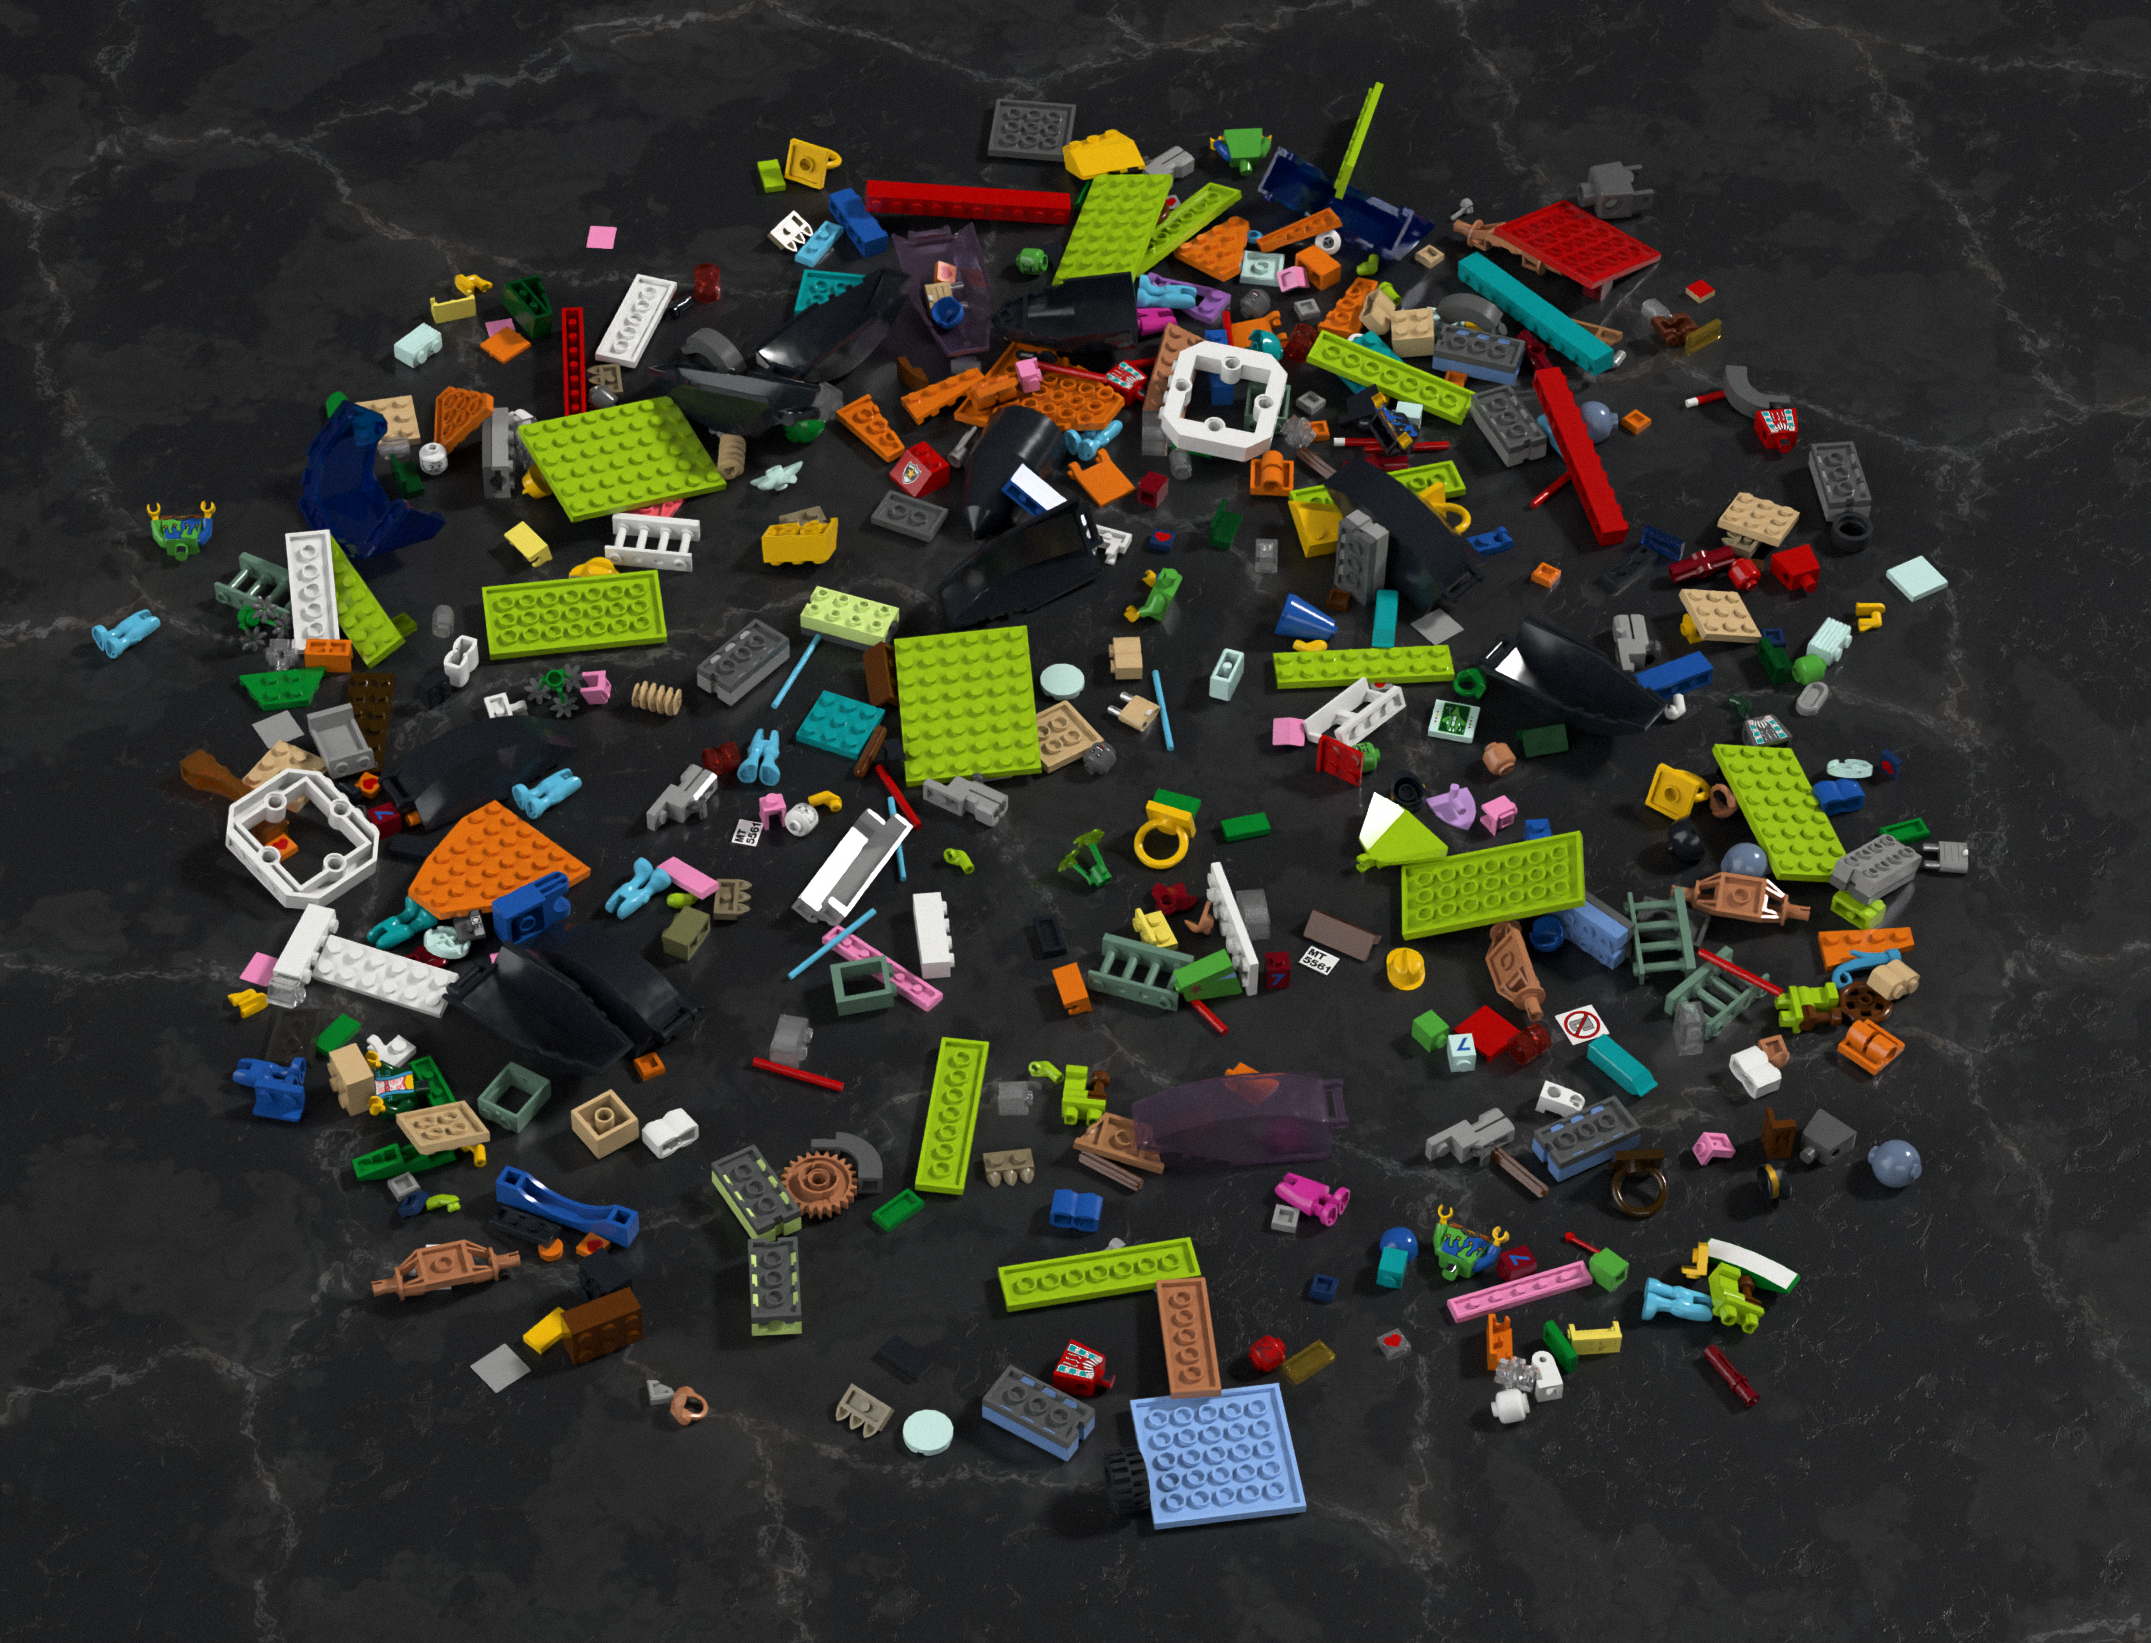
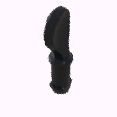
M1018 350L1015 353L1016 358L1019 360L1037 358L1038 361L1055 363L1057 361V356L1050 351H1043L1038 354L1036 351Z

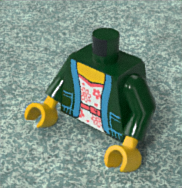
M368 1051L364 1056L370 1070L374 1067L376 1068V1071H374L376 1096L370 1097L367 1105L371 1107L369 1111L372 1115L380 1114L381 1121L396 1118V1114L417 1110L419 1108L418 1096L431 1093L429 1079L415 1081L413 1070L393 1066L383 1060L378 1061L379 1055L374 1051Z

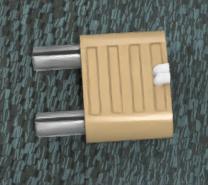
M949 281L924 285L930 317H932L931 309L935 302L944 297H953L952 290L963 289V282L949 283ZM967 301L960 302L964 309L968 308Z
M1122 692L1120 695V699L1128 702L1123 710L1112 705L1108 707V712L1117 716L1119 721L1141 732L1147 728L1160 712L1159 705L1138 695L1132 696L1126 692Z

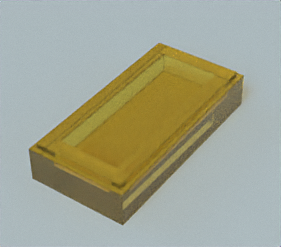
M1716 318L1688 334L1685 351L1688 354H1692L1719 339L1722 321Z
M1319 1339L1282 1363L1281 1370L1299 1385L1335 1361L1336 1355Z

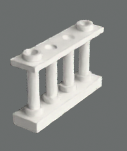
M628 513L613 514V534H617L614 546L605 545V558L609 559L613 565L692 572V553H688L690 541L699 542L700 520ZM626 535L638 536L636 548L623 547ZM647 537L660 538L657 550L645 549ZM669 539L681 540L679 552L666 551Z

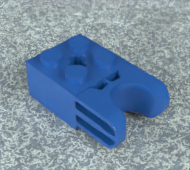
M555 871L523 887H519L517 890L492 902L494 933L503 944L508 939L519 946L535 938L551 924L570 915L571 904L566 898L562 897L569 889L568 877L562 872Z

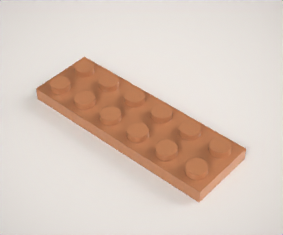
M1170 322L1166 324L1142 411L1157 418L1159 417L1160 407H1165V403H1163L1165 390L1169 391L1170 389L1167 387L1169 375H1174V372H1172L1174 359L1178 360L1180 351L1203 342L1205 339ZM1197 369L1194 370L1193 378L1191 381L1192 387L1194 384ZM1188 405L1184 406V410H1183V414H1182V417H1181V418H1184V417H1185V413H1186V410H1187V406H1188Z
M1205 1277L1156 1280L1157 1300L1171 1399L1221 1396V1383Z

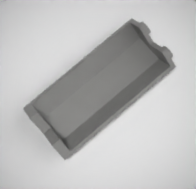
M867 808L791 908L809 922L827 921L828 925L836 927L847 916L913 826L897 813H894L885 822L876 812Z

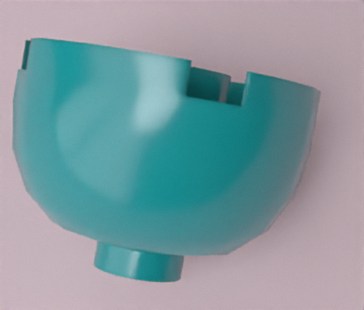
M1255 329L1252 331L1248 340L1252 341L1250 347L1246 346V349L1271 354L1279 362L1283 357V348L1278 337L1265 330Z

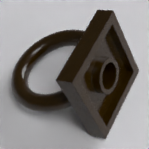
M1664 1148L1615 1151L1609 1163V1175H1614L1611 1181V1195L1617 1207L1627 1215L1638 1218L1649 1217L1659 1212L1665 1205L1669 1192L1668 1183L1663 1173L1659 1170L1665 1158ZM1650 1174L1656 1180L1659 1187L1656 1201L1645 1208L1629 1205L1623 1199L1620 1191L1623 1178L1626 1175L1631 1178H1639Z

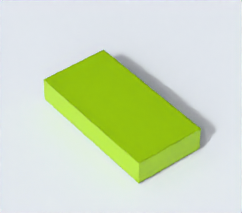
M777 159L757 162L766 193L786 190V184Z

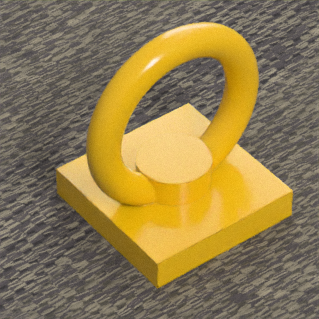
M793 138L790 140L784 178L820 190L824 188L826 170L839 167L842 159L839 154L830 149Z
M1438 481L1418 493V495L1429 501L1445 518L1446 512L1459 514L1462 517V522L1455 528L1460 533L1467 530L1471 523V516L1464 507L1445 502V484Z
M1661 763L1656 769L1645 804L1674 820H1678L1686 815H1690L1694 802L1707 800L1710 797L1711 787L1703 778L1694 773L1673 769ZM1699 787H1700L1701 790H1702L1701 793H1697Z
M1149 800L1146 806L1149 821L1138 830L1134 840V850L1139 860L1146 866L1154 869H1167L1178 864L1186 855L1189 845L1188 837L1193 839L1196 832L1192 813ZM1157 828L1168 835L1177 834L1180 842L1177 852L1165 860H1156L1149 857L1143 848L1144 838L1149 831Z

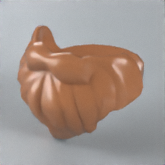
M1723 784L1712 786L1709 792V806L1712 810V815L1720 819L1730 817L1734 811L1739 809V804L1734 794ZM1715 790H1720L1725 794L1728 806L1724 805L1719 799L1714 798Z
M1206 901L1200 922L1185 920L1187 927L1194 933L1203 932L1206 935L1210 934L1214 919L1208 914L1212 901Z
M682 1386L674 1393L670 1412L681 1425H688L691 1420H702L708 1412V1405L705 1399L696 1394L691 1387ZM687 1398L697 1399L702 1404V1412L696 1414L685 1409L684 1406Z

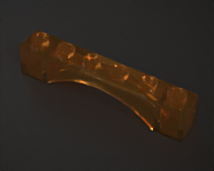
M201 748L179 762L181 778L196 790L218 793L230 798L234 802L253 791L246 787L240 778L234 777L227 767L221 766L211 754H207ZM286 817L278 823L263 820L252 828V834L265 847L267 843L282 834H285L287 837L289 836V822Z

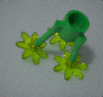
M1095 829L1091 832H1085L1084 835L1076 838L1073 842L1074 844L1079 843V848L1085 845L1090 848L1097 862V865L1090 869L1091 875H1088L1077 865L1078 862L1074 859L1080 852L1077 848L1073 849L1070 854H1066V859L1062 860L1059 864L1058 872L1066 870L1069 866L1080 873L1090 886L1095 883L1099 888L1109 883L1113 877L1106 868L1096 846L1097 842L1101 841L1100 837L1105 833L1100 832V829Z

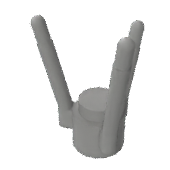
M976 426L967 431L955 449L948 454L947 460L953 467L965 466L969 451L964 446L977 430Z

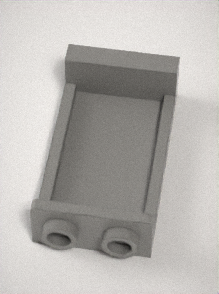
M351 703L307 714L309 732L331 779L376 767L373 750L368 748L354 719Z

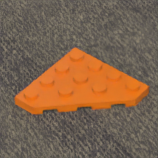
M1238 216L1231 217L1228 221L1214 226L1211 230L1198 235L1195 239L1181 244L1180 247L1173 250L1174 258L1225 282L1240 274V264L1243 262L1244 248H1246L1248 241L1247 234L1250 232L1249 222Z
M448 386L436 397L434 443L443 445L447 450V454H450L459 442H463L470 432L479 427L481 422L491 417L494 412V397L487 393L481 394L478 391H467L466 389H456Z

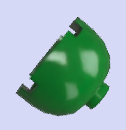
M822 419L820 422L818 420H804L797 422L794 426H783V429L790 441L809 443L820 436L825 429V424Z

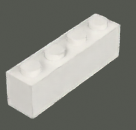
M941 892L913 894V914L922 979L950 977V967H954L955 964L954 954L949 953V950H952L951 936L946 934V932H950L949 919H944V915H947L946 901H942Z
M308 904L273 969L275 986L302 992L305 984L310 982L312 971L318 962L329 935L335 934L338 929L339 921L336 920L335 909Z

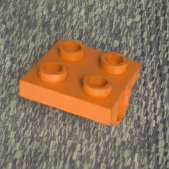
M1001 374L991 377V382L989 383L988 381L974 383L970 385L971 389L966 391L967 397L971 399L977 411L995 405L996 401L1001 403L1017 397L1015 386L1018 385L1016 378L1008 377L1007 374Z
M1274 450L1265 452L1262 459H1251L1250 495L1289 496L1290 491L1293 490L1294 461L1283 460V455Z
M1869 1019L1864 1022L1857 1020L1848 1030L1846 1038L1838 1044L1837 1051L1875 1076L1904 1050L1905 1044Z

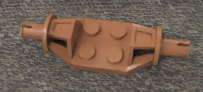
M1458 219L1454 223L1453 232L1467 236V245L1470 247L1475 246L1484 251L1491 249L1493 246L1504 247L1512 254H1521L1522 266L1536 271L1540 276L1546 270L1561 276L1563 275V273L1493 234L1495 227L1503 225L1505 222L1483 225V221L1478 219L1473 225H1470Z
M1719 872L1701 881L1696 880V886H1693V889L1683 887L1685 901L1691 902L1692 909L1715 916L1759 923H1780V926H1784L1787 918L1806 921L1809 919V906L1790 904L1788 902L1789 895L1784 894L1765 878ZM1672 885L1670 897H1673L1674 888L1680 886ZM1709 888H1715L1714 895L1700 894L1699 891ZM1768 896L1782 903L1781 907L1767 903Z
M1516 920L1496 923L1490 930L1492 943L1485 957L1496 991L1513 1002L1516 1008L1526 1010L1530 1021H1539L1541 1017L1543 1018L1540 1005L1545 1000L1546 994L1543 988L1540 987L1539 979L1534 973L1525 947L1526 943L1521 935L1522 927Z
M464 1239L416 1249L399 1267H394L395 1275H393V1278L371 1281L374 1297L396 1292V1294H399L400 1301H404V1297L424 1295L425 1292L469 1282L477 1284L494 1278V1281H498L499 1270L521 1267V1261L518 1251L496 1256L492 1247L487 1249ZM473 1257L488 1259L489 1264L474 1265ZM415 1269L417 1278L403 1282V1276Z

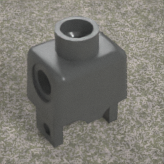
M1621 161L1592 166L1589 169L1588 182L1578 183L1577 185L1579 205L1581 207L1593 206L1597 217L1601 220L1631 217L1632 211L1652 208L1654 192L1653 189L1634 191L1632 185L1641 184L1643 168L1641 164L1623 167Z

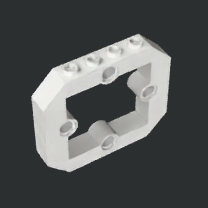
M1203 341L1180 351L1178 360L1174 359L1172 372H1174V375H1169L1167 387L1170 389L1169 391L1165 390L1163 397L1165 407H1160L1158 419H1162L1161 429L1179 449L1241 462L1248 461L1269 451L1288 376L1276 359L1268 353L1210 341ZM1195 369L1220 374V379L1227 384H1235L1240 378L1267 384L1265 394L1258 395L1254 400L1253 419L1257 422L1255 433L1227 428L1224 421L1218 417H1210L1204 423L1181 418L1184 406L1188 405L1191 400V381Z
M287 768L229 807L225 846L285 908L306 910L309 903L325 907L375 873L379 843L378 828L373 823H369L359 808H355L349 802L348 797L334 787L332 780L325 777L319 771ZM305 794L328 817L329 825L333 829L340 830L357 848L346 856L338 853L328 854L324 858L322 872L300 885L281 866L279 850L272 846L263 847L248 830L263 820L271 823L282 821L286 815V805Z

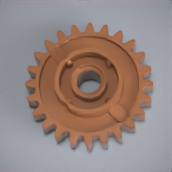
M816 1151L815 1156H811L807 1152L806 1158L797 1156L798 1162L790 1161V1167H784V1174H781V1183L800 1208L801 1216L809 1213V1218H812L814 1214H817L819 1219H822L823 1214H827L831 1218L833 1211L841 1214V1207L848 1209V1202H854V1196L857 1195L858 1188L856 1171H852V1164L846 1165L845 1158L838 1160V1154L829 1157V1153L826 1151L821 1156L819 1151Z

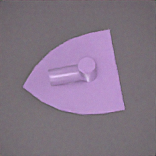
M1451 784L1450 792L1426 799L1430 809L1441 820L1454 827L1469 831L1474 822L1476 807L1467 787L1459 789L1458 784Z

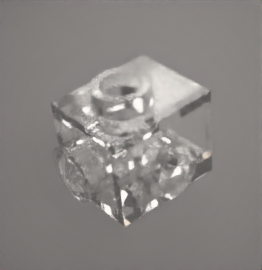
M1294 414L1284 423L1283 428L1280 430L1285 436L1284 441L1293 448L1294 446L1297 448L1305 446L1307 448L1316 437L1315 432L1311 428L1312 423L1305 417L1300 419Z
M270 639V648H266V661H269V666H275V670H289V666H295V662L299 660V649L295 648L296 639ZM281 651L284 652L283 658L280 656Z
M1511 1356L1510 1360L1500 1358L1494 1382L1503 1384L1502 1390L1520 1389L1532 1393L1538 1368L1525 1365L1526 1359Z

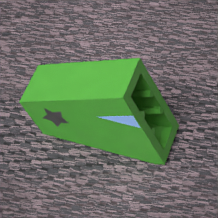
M1225 949L1173 971L1176 981L1173 982L1177 993L1183 994L1186 1002L1242 993L1233 964Z

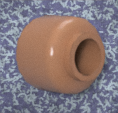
M1493 742L1485 748L1486 752L1483 754L1482 760L1493 775L1505 776L1515 768L1516 757L1507 744Z

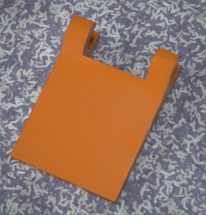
M1273 311L1263 318L1231 324L1234 347L1246 349V346L1250 347L1252 340H1248V338L1255 329L1273 333L1271 327H1281L1279 311ZM1278 334L1277 337L1283 350L1288 349L1287 334Z
M1104 448L1096 452L1099 456L1095 458L1097 464L1084 471L1081 470L1076 461L1068 464L1071 470L1067 472V475L1071 479L1076 480L1100 508L1136 491L1133 484L1111 461Z

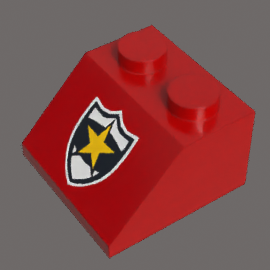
M923 441L906 450L891 471L890 477L910 497L919 499L950 483V465L930 445Z

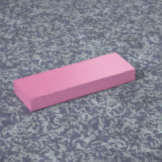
M674 856L656 867L666 871L672 883L700 899L706 898L719 889L717 881Z

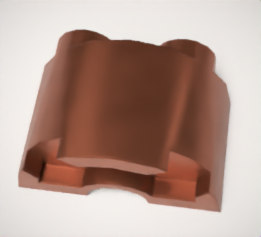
M1686 312L1674 313L1669 319H1666L1664 315L1651 317V325L1667 346L1688 344L1694 340V334L1698 326Z

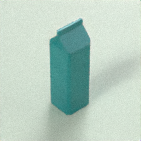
M1377 590L1372 647H1394L1399 592L1396 590Z
M1602 1034L1588 1045L1587 1058L1631 1095L1642 1097L1658 1086L1651 1072L1606 1034Z

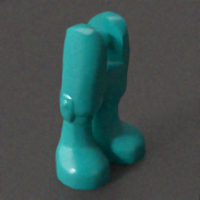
M407 895L405 898V910L401 914L391 916L376 925L368 932L367 940L371 944H376L377 949L386 951L409 940L415 933L437 925V917Z

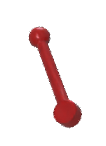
M1567 1232L1565 1234L1566 1242H1574L1593 1253L1601 1252L1575 1238L1574 1233Z

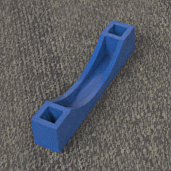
M506 1165L495 1182L497 1201L588 1234L592 1232L618 1245L629 1248L639 1232L637 1211L617 1204L593 1206L572 1201L548 1189L529 1173Z

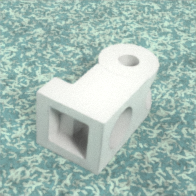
M1545 1081L1535 1111L1544 1113L1545 1110L1567 1117L1582 1110L1585 1099L1577 1092Z
M1546 1351L1536 1352L1532 1356L1530 1372L1532 1377L1536 1379L1535 1397L1537 1402L1562 1398L1563 1382L1553 1356Z

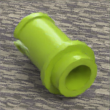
M1383 282L1379 285L1378 288L1395 304V307L1401 303L1402 298L1395 292L1391 283Z

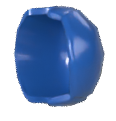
M944 297L935 302L931 309V316L938 326L944 329H953L962 322L965 316L964 307L953 297Z
M1543 916L1535 920L1532 932L1529 933L1530 942L1534 949L1541 952H1552L1558 949L1565 939V931L1560 919L1554 916Z
M1391 1228L1382 1235L1379 1246L1382 1253L1384 1246L1408 1251L1407 1262H1411L1418 1255V1241L1413 1232L1407 1228Z

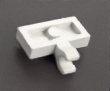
M506 692L484 698L489 718L511 715L529 716L526 702L522 700L510 705Z
M374 1034L367 1039V1042L371 1044L367 1047V1050L376 1052L379 1055L378 1061L383 1060L393 1066L401 1067L416 1054V1047L400 1035L386 1046ZM375 1067L371 1070L373 1074L376 1071Z

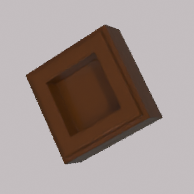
M1331 588L1325 602V608L1347 612L1352 592Z

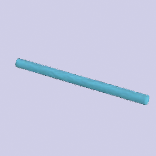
M815 635L771 704L772 708L777 709L821 640V635Z
M1153 670L1152 676L1158 705L1160 706L1167 750L1173 751L1174 745L1158 670Z
M892 796L888 797L890 817L896 813L895 800ZM900 843L895 850L900 881H906L903 852Z
M873 908L787 974L791 980L877 914Z

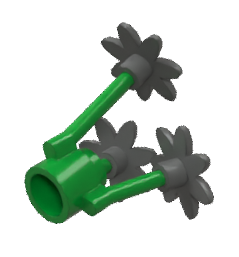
M257 595L258 604L243 605L238 612L239 628L243 629L247 636L239 638L241 642H246L243 650L251 647L252 651L256 652L257 644L261 646L266 645L262 638L267 636V632L259 633L260 627L256 626L259 622L275 627L272 634H278L277 641H281L283 636L288 639V630L294 629L293 625L290 624L293 617H286L285 613L282 614L281 621L267 619V616L275 619V615L270 610L277 608L276 604H270V595L265 600L260 595ZM256 626L253 632L248 628Z
M565 664V671L564 669L551 670L547 673L546 677H541L538 683L534 678H530L532 686L524 687L525 691L531 692L527 699L530 701L536 697L537 703L541 705L543 698L551 699V696L546 691H557L559 698H553L557 705L552 706L550 710L557 711V718H560L564 713L568 718H571L570 710L576 711L579 709L577 705H574L577 697L568 700V694H563L562 688L566 685L567 692L572 690L573 685L578 689L581 688L578 680L584 678L582 674H577L580 666L576 665L571 669L569 664Z

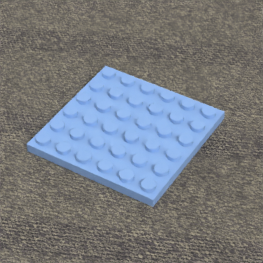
M1279 1383L1222 1389L1221 1396L1171 1399V1396L1130 1400V1410L1137 1445L1144 1458L1149 1479V1504L1155 1530L1306 1512V1501Z

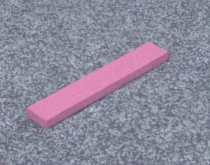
M837 925L822 937V943L826 945L845 929ZM852 933L832 948V950L849 961L884 955ZM886 956L887 964L892 963L894 977L890 978V982H895L897 993L926 1012L930 1011L943 999V993ZM883 972L870 974L884 983Z
M1582 1260L1447 1300V1306L1458 1324L1590 1285L1593 1278Z

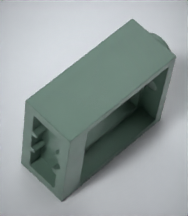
M1248 383L1244 418V431L1246 432L1256 429L1257 422L1253 419V414H1251L1252 403H1254L1258 395L1265 394L1267 388L1265 383ZM1286 385L1281 404L1283 406L1282 417L1278 416L1274 434L1286 435L1291 385Z
M886 955L830 965L839 1016L895 1006L893 997L898 996L895 982H890V978L894 977L892 963L887 964ZM883 972L884 990L845 997L842 979Z
M510 1061L477 1099L479 1114L486 1120H492L503 1128L519 1134L552 1096L550 1080ZM511 1085L533 1095L517 1114L495 1104Z

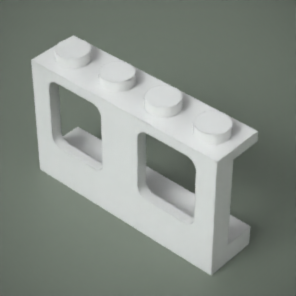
M1362 677L1303 721L1308 741L1318 744V740L1323 732L1331 726L1339 724L1341 726L1334 731L1335 740L1352 747L1406 707L1401 687L1394 685L1388 691L1382 693L1369 689L1367 679ZM1363 702H1371L1359 713L1351 712Z

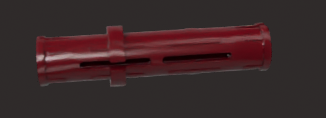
M1716 1345L1708 1346L1704 1350L1703 1355L1728 1382L1730 1390L1733 1393H1737L1747 1407L1756 1405L1760 1400V1396L1748 1384V1379L1735 1369Z

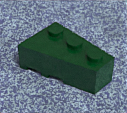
M538 274L504 283L502 304L531 338L534 339L551 334L553 312L549 300L546 298L545 288L541 283V275Z

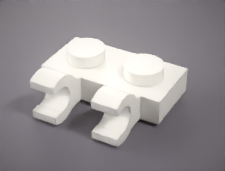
M1096 525L1099 535L1103 537L1104 543L1093 548L1092 552L1096 555L1098 547L1107 549L1105 552L1107 555L1105 563L1114 565L1118 552L1125 554L1132 541V534ZM1087 530L1086 534L1089 540L1091 536L1089 530Z

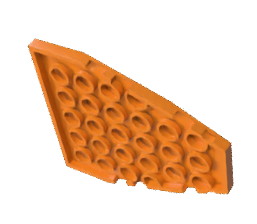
M1012 342L984 377L988 383L991 382V377L1001 374L1015 377L1018 384L1015 386L1017 397L1001 403L996 401L995 405L979 411L974 408L971 399L967 397L955 411L954 418L957 421L984 428L991 414L999 408L1017 405L1030 407L1045 414L1058 426L1061 432H1066L1070 429L1075 431L1105 430L1125 405L1123 396L1114 392L1113 388L1109 385L1104 386L1102 382L1040 370L1042 374V381H1039L1040 390L1024 394L1018 380L1016 362L1025 359H1017L1015 353L1018 350L1036 351L1038 354L1043 351H1050L1056 355V351ZM1057 356V361L1052 363L1088 371L1080 365L1073 366L1070 364V359L1066 357L1061 359Z
M494 800L461 818L427 857L408 889V897L439 920L450 919L455 916H468L469 911L481 909L482 914L492 912V902L499 897L505 896L519 887H523L552 872L559 871L564 873L569 879L570 888L589 877L591 869Z

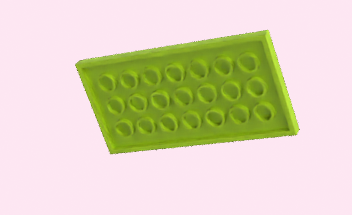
M1101 174L1094 178L1052 282V287L1063 284V280L1068 278L1130 271L1134 284L1173 183L1172 174Z
M657 570L482 587L490 660L667 642Z
M1715 744L1712 752L1761 849L1765 852L1776 879L1829 882L1837 860L1847 854L1825 812L1821 811L1818 805L1819 801L1814 797L1813 789L1792 749Z
M1581 831L1447 856L1445 860L1401 865L1402 935L1405 941L1586 906L1583 836Z

